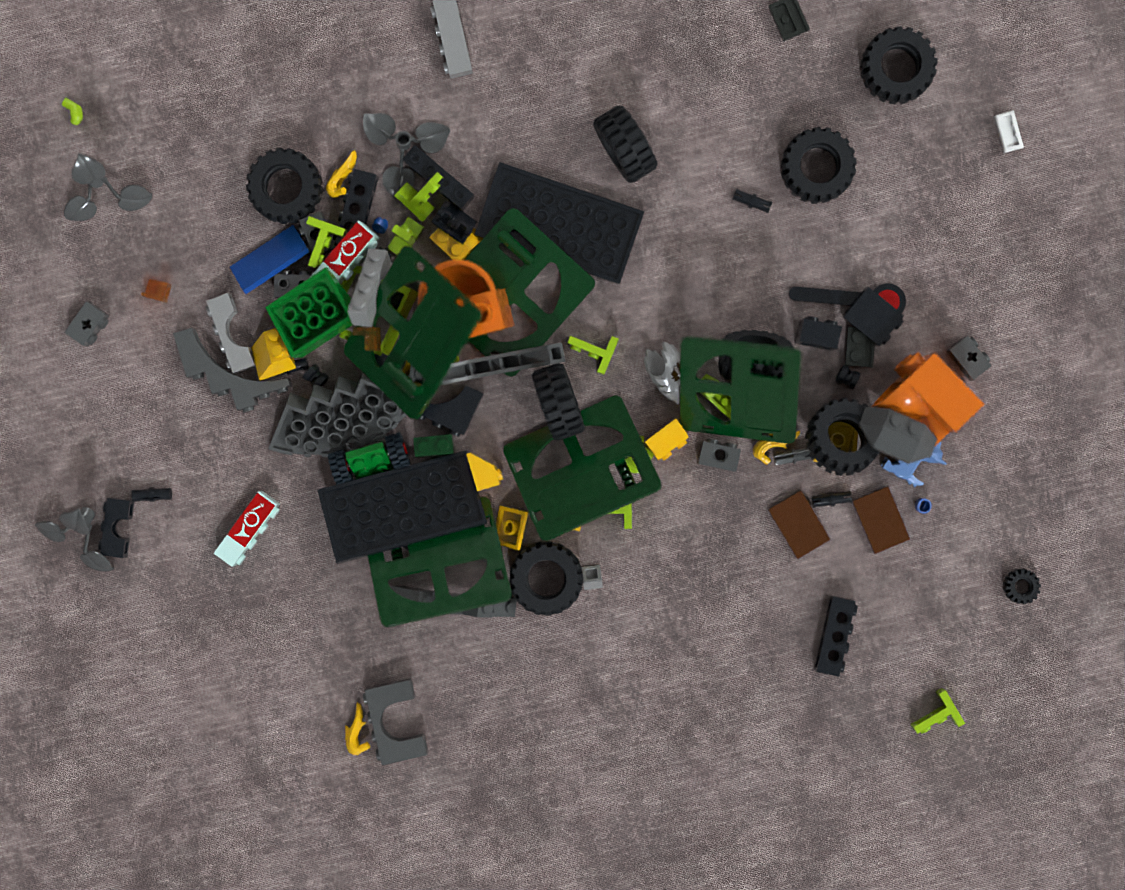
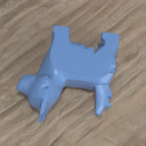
M940 441L934 447L931 457L910 464L898 459L891 462L885 457L880 466L888 472H893L896 477L905 479L909 485L912 484L916 487L917 485L923 486L924 484L913 475L921 461L944 465L947 463L942 460L943 452L940 449Z

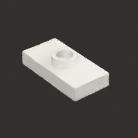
M1014 110L995 115L994 120L1003 153L1024 148Z

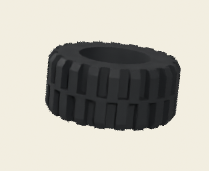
M896 26L895 29H885L883 33L876 35L869 43L862 55L863 59L860 63L862 71L860 74L861 78L865 79L864 86L866 89H871L870 94L872 96L877 95L880 97V101L885 102L887 100L890 101V104H896L897 102L905 104L910 100L913 101L918 98L931 85L932 79L937 72L935 66L938 64V60L934 58L935 48H931L929 45L931 41L928 38L926 40L922 38L923 33L920 31L915 33L912 32L913 28L911 27L903 29L902 26ZM900 49L911 55L915 62L916 72L909 81L895 82L885 75L881 67V60L887 51Z
M617 105L594 120L593 126L598 138L612 162L628 183H634L656 169L658 165L656 157L641 129L625 107Z
M814 127L812 130H804L793 138L782 155L780 168H782L781 176L785 180L786 188H790L791 194L795 197L797 195L801 198L800 200L804 202L811 201L812 204H817L818 202L826 203L836 199L850 186L855 176L857 158H854L853 155L855 153L854 148H850L847 138L843 139L840 132L836 131L834 133L831 131V128L821 129L820 127ZM820 148L833 156L836 163V171L829 181L814 183L804 176L800 163L803 155L808 150Z
M276 148V151H266L265 156L262 157L260 155L256 158L258 160L256 164L252 163L250 167L251 173H247L246 177L248 180L246 191L249 193L248 198L253 207L265 218L275 223L287 224L291 222L293 224L297 223L300 219L308 217L307 215L310 212L313 213L316 210L314 207L320 203V194L323 191L321 186L322 179L316 166L304 154L290 148L287 150ZM281 169L295 171L302 181L300 194L295 200L287 204L273 201L267 192L269 179L275 172Z
M735 331L732 334H727L722 339L794 348L785 337L778 336L776 333H768V331ZM720 355L718 370L723 378L729 379L732 382L733 359L730 355ZM753 363L751 373L783 377V367Z
M556 363L535 370L532 373V380L553 439L559 441L582 433L585 430V425L564 365Z
M841 398L839 401L834 399L828 404L825 403L815 413L808 423L805 439H808L806 443L807 450L811 449L812 451L809 454L811 459L815 458L818 461L816 463L817 466H824L826 468L825 471L828 473L835 471V474L838 476H842L844 473L849 476L855 472L863 471L874 461L880 451L871 447L863 430L858 425L865 407H868L867 404L863 403L860 405L856 399L848 401V398ZM834 422H844L851 425L859 434L860 448L855 452H844L836 448L828 436L829 426Z
M552 541L536 542L518 554L510 570L509 582L512 594L519 605L521 604L524 609L534 612L536 615L551 616L552 614L562 613V611L571 607L577 600L582 589L583 572L578 558L569 548ZM539 561H553L564 572L565 580L563 587L552 596H541L535 593L529 585V571Z

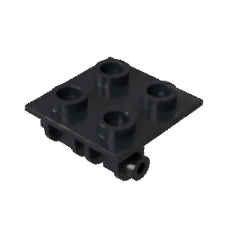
M445 200L431 223L463 245L473 231L477 221Z

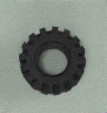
M1015 569L1013 572L1008 573L1009 576L1004 578L1006 581L1003 582V586H1005L1003 590L1006 592L1007 598H1010L1013 602L1019 604L1031 603L1033 599L1036 600L1038 598L1037 594L1041 592L1039 590V587H1041V584L1038 582L1040 581L1039 578L1029 570ZM1020 579H1025L1029 584V589L1024 594H1019L1015 590V584Z

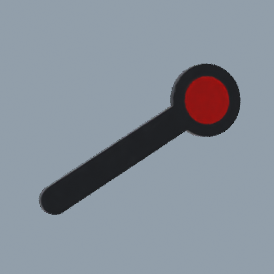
M886 283L873 290L900 313L904 311L906 297L901 288L894 284ZM793 287L789 291V297L794 301L851 306L861 292Z

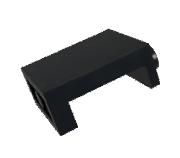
M867 286L842 315L844 319L854 325L878 346L881 344L885 345L891 338L890 333L893 329L897 330L904 322L902 320L904 317L902 313Z

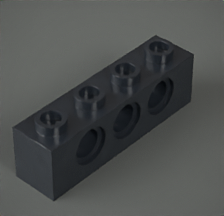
M416 145L402 159L408 167L426 182L438 172L443 178L438 182L440 187L437 191L460 210L464 211L475 198L472 192Z
M354 169V173H350L348 179L350 188L343 198L345 206L344 210H340L339 227L345 229L348 224L352 223L355 225L358 220L365 225L367 224L379 179L378 175ZM358 187L365 188V192L361 196L355 194ZM354 205L360 206V211L357 214H351L350 212L351 207ZM333 235V240L338 245L343 238Z
M830 595L814 668L816 672L838 677L840 672H844L845 661H843L844 654H847L849 650L847 639L848 635H851L853 632L851 621L852 617L856 616L858 606L855 605L856 601ZM840 612H844L846 616L843 622H837L836 616ZM836 631H840V640L833 641V633ZM831 650H836L837 657L830 660L828 653Z

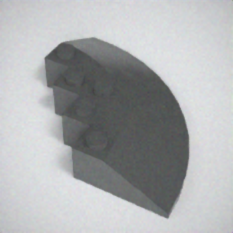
M361 372L358 382L339 376L333 391L314 384L308 399L293 393L289 394L268 449L288 455L293 453L304 454V457H311V455L328 457V453L342 449L345 452L353 451L381 440L385 437L386 433L398 426V423L406 417V414L363 372Z

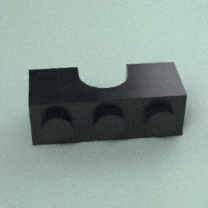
M107 498V501L104 502L103 512L105 513V519L101 522L103 535L98 544V550H100V554L103 556L128 557L130 538L121 537L116 531V525L121 519H132L134 502L132 500Z

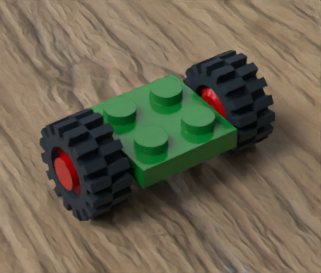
M401 432L385 436L387 450L383 442L346 453L344 449L328 453L330 469L336 485L352 481V471L356 479L386 472L393 469V467L398 469L410 465L407 448Z

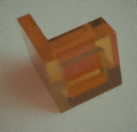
M149 279L146 292H142L141 296L167 303L172 285Z
M353 327V335L365 336L366 351H381L380 327Z

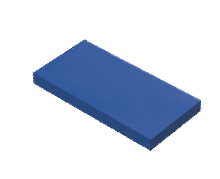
M292 225L230 266V269L243 292L247 294L310 251L294 225Z

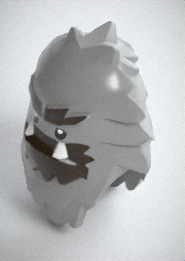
M666 342L662 343L663 350H661L663 358L655 350L646 349L644 363L651 380L666 399L679 404L680 353L674 345Z

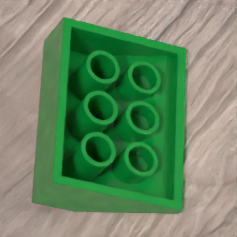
M325 267L265 307L292 358H303L353 325L348 313L352 299L328 267Z

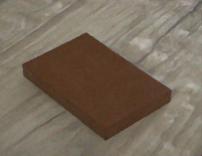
M888 486L852 501L874 554L910 540Z
M801 490L768 509L797 559L831 540Z

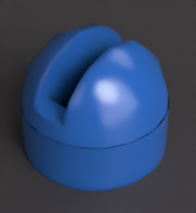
M382 217L376 218L372 224V229L377 233L384 234L389 225L387 219H382Z
M926 498L917 499L914 505L915 509L922 514L928 513L932 508L930 500Z

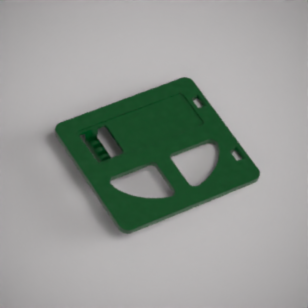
M509 209L467 256L465 261L475 263L483 268L493 280L496 290L505 288L509 305L516 304L537 323L538 329L531 335L516 341H496L491 339L488 333L470 337L468 341L484 356H490L494 349L500 354L543 346L594 289L595 280L519 210ZM513 229H516L536 247L534 254L530 253L510 235ZM503 243L525 264L522 267L517 265L499 248V245ZM550 262H553L557 265L560 272L561 292L554 311L551 314H547L525 294V289ZM520 370L506 372L504 374L509 377H513L517 375Z
M404 246L377 290V311L372 327L356 325L344 346V354L410 419H419L479 323L482 312L479 307L413 247ZM419 261L425 266L422 271L417 267ZM424 282L428 287L427 292L408 321L390 304V297L399 288L408 283ZM458 297L464 302L462 307L456 303ZM379 316H382L400 334L399 339L382 367H379L376 362L373 348L374 331ZM405 361L424 377L422 384L414 383L401 370Z
M694 336L683 337L680 343L681 426L684 430L788 444L793 443L796 438L801 351L796 348ZM720 355H730L732 357V382L699 379L696 376L700 367L708 360ZM753 363L783 367V377L752 374L751 368ZM704 392L730 396L731 420L723 421L710 414L702 406L696 393ZM703 425L714 426V428H706ZM762 433H770L773 434V436L763 435Z
M612 396L580 412L585 426H604L614 429L623 435L622 441L594 454L585 456L576 435L565 438L563 441L572 459V463L538 479L532 478V469L540 452L554 440L548 426L504 446L503 453L541 540L549 541L654 494L661 489V480L620 396ZM632 457L642 478L641 482H635L625 458ZM520 462L523 469L517 472L514 464ZM611 464H615L625 489H618L609 469ZM541 511L544 518L538 521L535 513Z
M481 497L480 499L486 519L489 518L491 527L481 525L408 545L409 557L403 558L401 547L390 550L392 561H385L383 552L368 556L379 618L384 627L397 626L502 603L511 598V588L491 502L488 498ZM480 559L486 560V570L472 588L456 597L449 594L444 572L446 567ZM501 570L503 580H496L495 572ZM429 571L432 576L436 598L433 602L413 601L393 591L388 582L393 578Z

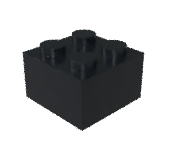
M807 316L799 321L795 344L829 351L838 349L842 326L837 325V321L826 320L819 322V318Z

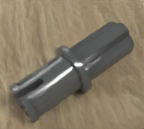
M807 448L791 449L789 452L775 454L774 462L776 465L792 462L796 464L798 461L811 459L809 454L812 451L811 449L807 450Z

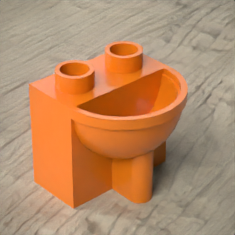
M449 260L435 266L443 276L479 307L482 312V317L470 337L515 326L505 288L496 290L493 280L483 268L465 260ZM424 282L421 283L419 288L418 305L428 289L427 284ZM458 297L456 303L462 307L464 302Z
M916 352L913 355L909 354L894 368V371L900 377L878 397L871 407L891 409L925 424L936 436V446L949 432H957L985 404L935 353L922 356L919 352Z

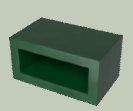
M453 434L413 438L415 457L455 454Z

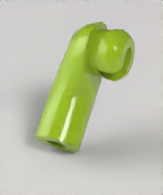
M65 98L62 106L70 110V122L73 125H79L83 120L81 106Z

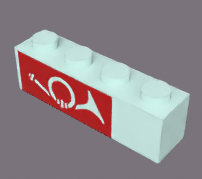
M358 220L311 277L325 267H328L338 282L342 284L344 280H348L352 276V270L364 262L368 249H375L377 247V241L380 237L367 225Z
M258 491L214 554L232 567L237 564L240 565L246 558L244 554L247 549L251 550L257 543L255 538L259 533L263 534L269 526L266 524L270 518L274 519L278 514L280 503L265 492Z

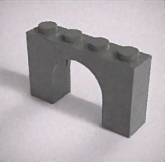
M412 678L368 687L363 694L364 704H368L369 712H367L369 724L372 723L374 731H371L372 740L377 743L378 747L376 757L378 761H381L382 765L428 754L424 734L397 738L385 730L382 722L383 712L389 705L415 698Z

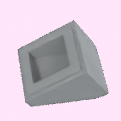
M600 565L581 567L584 590L603 588Z

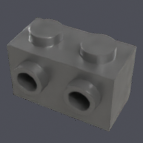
M280 271V274L274 275V297L280 298L309 279L311 272L299 271V275H294L292 271Z

